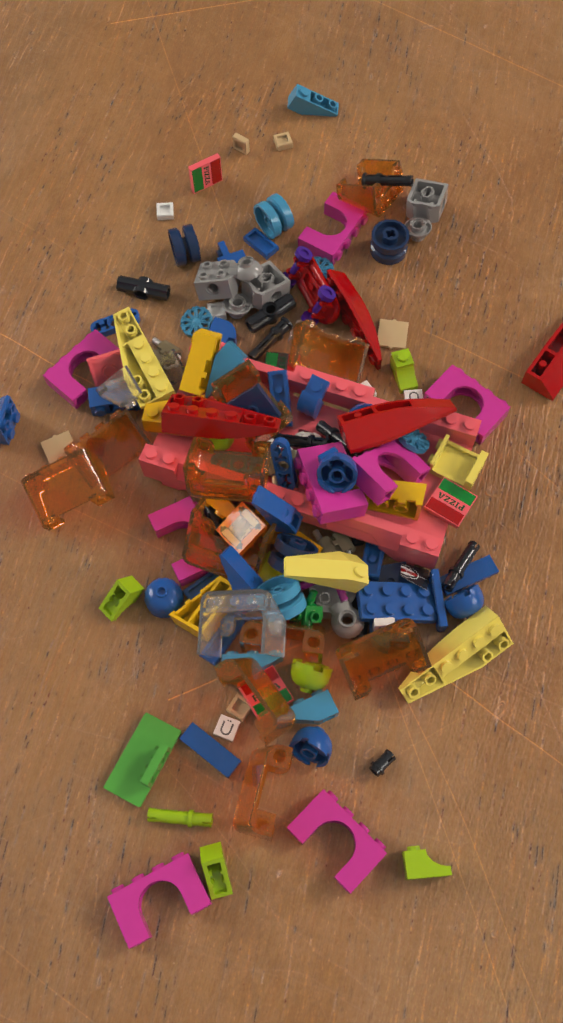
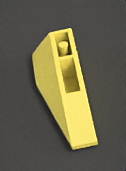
M127 307L113 314L125 379L140 408L144 409L147 403L169 400L171 395L176 393L130 308Z
M485 605L438 642L414 667L398 689L409 704L484 667L514 643L499 616Z

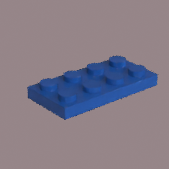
M369 581L367 586L356 593L360 622H373L375 618L387 617L395 618V623L434 624L438 621L431 584H428V588L425 590L414 583Z

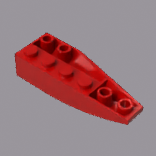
M332 269L327 270L326 280L336 293L344 324H348L352 336L359 341L361 350L367 353L371 365H374L377 370L381 369L382 356L374 323L364 301L344 272Z
M563 322L529 366L521 382L551 401L555 399L563 387Z
M181 393L172 394L161 411L162 433L196 438L238 439L276 433L281 424L280 418L206 399L201 396H185Z
M405 399L375 404L338 415L337 420L341 437L352 454L360 453L372 447H380L382 444L389 443L456 412L457 408L450 399Z

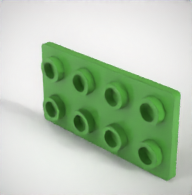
M145 713L106 781L104 789L140 808L181 735V730L149 713Z

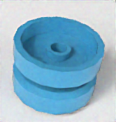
M277 193L267 197L266 201H261L253 207L255 219L259 227L270 239L276 238L282 231H287L294 226V218L290 207L283 197Z
M280 575L263 582L257 587L255 596L261 605L262 614L267 622L286 621L304 611L307 602L304 594L300 591L299 580Z

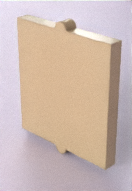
M380 319L378 330L380 347L389 348V350L405 349L409 322L396 321V319Z
M69 430L40 442L52 470L63 465L67 466L70 462L81 458Z

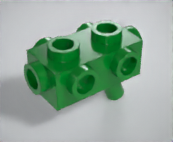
M310 589L308 597L305 598L307 602L306 608L299 615L289 619V621L301 622V625L313 626V623H321L323 606L314 603L318 594L316 590Z

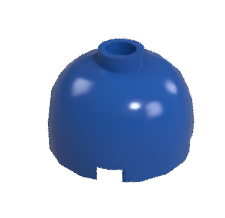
M342 452L329 453L323 457L318 465L317 480L324 490L330 493H335V491L346 493L356 484L358 469L352 457Z
M158 578L147 586L144 593V602L152 615L159 618H170L169 614L171 612H176L183 606L184 594L180 585L173 579Z
M478 584L469 586L457 592L453 598L450 596L444 600L448 613L458 619H468L478 612L484 604V596Z
M318 726L301 728L296 732L289 744V748H292V755L309 766L310 762L317 763L316 767L326 766L332 754V741L324 729Z

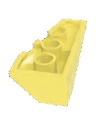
M336 551L287 556L284 558V577L353 593H357L369 584L368 565L357 555Z

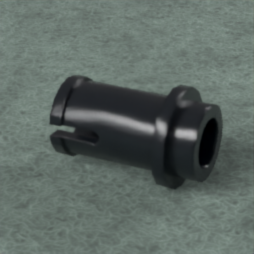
M386 749L375 762H371L369 767L371 772L377 777L384 775V770L396 760V757L393 756L394 754Z

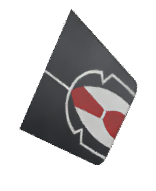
M402 563L400 575L427 590L429 570Z

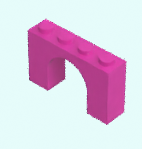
M332 192L324 202V214L341 222L345 229L336 235H324L306 226L298 237V247L304 246L312 252L313 257L326 258L334 265L336 261L341 259L343 251L349 248L353 237H357L361 226L367 223L368 208L338 193Z
M95 329L87 334L85 339L79 344L75 345L69 353L62 356L53 367L47 369L43 377L47 385L77 409L89 398L86 388L72 377L75 368L80 363L87 361V358L119 348Z
M452 364L425 392L424 398L451 399L458 395L473 398L481 410V413L475 418L482 420L475 442L481 445L506 418L511 407L506 401L496 397L491 390L481 386L476 379L470 378L462 369Z
M398 438L352 458L356 462L358 469L356 485L377 506L389 500L398 487L382 471L380 466L390 468L404 481L414 483L422 482L431 469L416 453L404 447Z
M342 442L297 449L296 457L293 459L294 467L298 469L300 474V483L305 486L306 498L312 504L313 516L317 517L319 524L365 516L369 505L361 489L349 490L346 493H330L324 490L318 483V455L332 447H335L338 452L347 454Z
M190 496L148 515L158 538L182 528L195 531L201 538L200 545L193 554L171 564L181 587L200 579L211 570L215 569L217 571L223 568L219 557L222 551L221 549H216L214 545L217 543L213 533H208L206 529L209 527L205 517H200L198 513L201 511L196 501L193 502Z
M323 789L289 824L287 830L303 845L324 824L338 823L345 826L353 836L355 844L354 853L334 879L351 894L387 854L384 851L386 846L378 838L374 840L368 834L370 830L362 822L358 824L352 818L354 814L346 806L342 808L337 803L338 798L330 790L326 792Z
M184 852L173 856L171 858L172 862L164 865V863L156 865L152 868V873L146 876L142 873L131 879L132 883L126 887H124V884L119 885L111 890V895L107 896L129 949L152 938L142 913L143 896L152 885L163 881L174 884L180 890L191 915L213 904L189 853L184 855Z

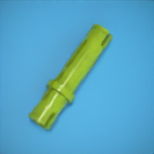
M149 807L147 817H149L147 822L183 824L191 828L193 826L212 828L213 813H200L191 809L189 811H178Z

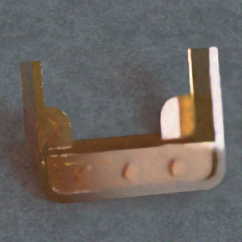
M202 498L191 511L182 557L191 566L228 579L219 555L230 545L222 537L214 534L216 529L214 522L203 516L206 499ZM272 523L264 537H259L242 555V558L258 575L261 573L271 548L277 525L275 523Z

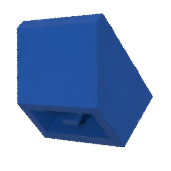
M9 395L0 398V444L3 445L10 444L11 439L15 435L16 423L20 420V413Z

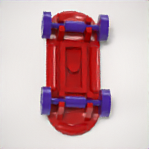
M299 246L295 251L293 266L288 268L283 274L290 280V289L297 284L309 306L308 311L302 314L301 321L309 328H314L318 321L323 324H332L338 319L340 314V304L336 293L313 258L312 252L304 246Z

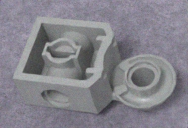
M415 179L406 202V216L409 220L404 224L409 231V237L412 241L420 242L424 240L432 230L431 223L439 222L447 202V183Z
M251 256L242 257L238 263L235 260L206 261L201 263L194 281L199 301L233 298L238 294V286L241 280L248 281L258 277L263 271L262 265Z
M269 260L261 264L263 271L258 277L248 281L241 280V294H237L233 298L224 299L223 308L232 318L240 319L250 309L256 308L261 310L265 303L274 302L283 295L290 294V280Z
M317 584L307 588L308 592H310V589L318 592L314 603L323 606V618H331L332 630L336 635L349 639L361 633L364 628V622H360L358 609L354 608L357 602L356 593L346 591L349 600L341 603L335 588ZM346 617H350L353 620V622L349 625H346L342 622V620Z

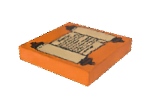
M242 501L219 525L216 531L242 556L269 527Z

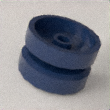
M383 220L374 226L371 234L370 253L378 263L394 265L405 258L409 243L407 227L397 220Z
M192 224L182 226L183 237H181L180 231L176 227L168 229V236L177 267L187 264L186 254H188L189 260L192 263L200 262L199 242Z
M280 533L277 534L274 542L276 549L271 550L268 563L272 568L284 574L285 557L318 553V548L302 537Z

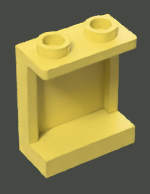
M446 434L444 439H439L435 447L437 449L435 455L431 454L427 461L431 468L429 473L441 479L445 477L470 491L489 453L483 450L480 454L474 453L449 440L450 435Z

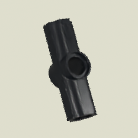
M121 275L118 276L116 285L117 291L134 294V296L141 300H147L149 297L167 301L170 297V285L155 283L145 276L136 279Z
M287 293L274 302L265 303L263 309L245 320L249 331L256 333L268 324L273 325L277 323L279 317L296 307L294 297Z

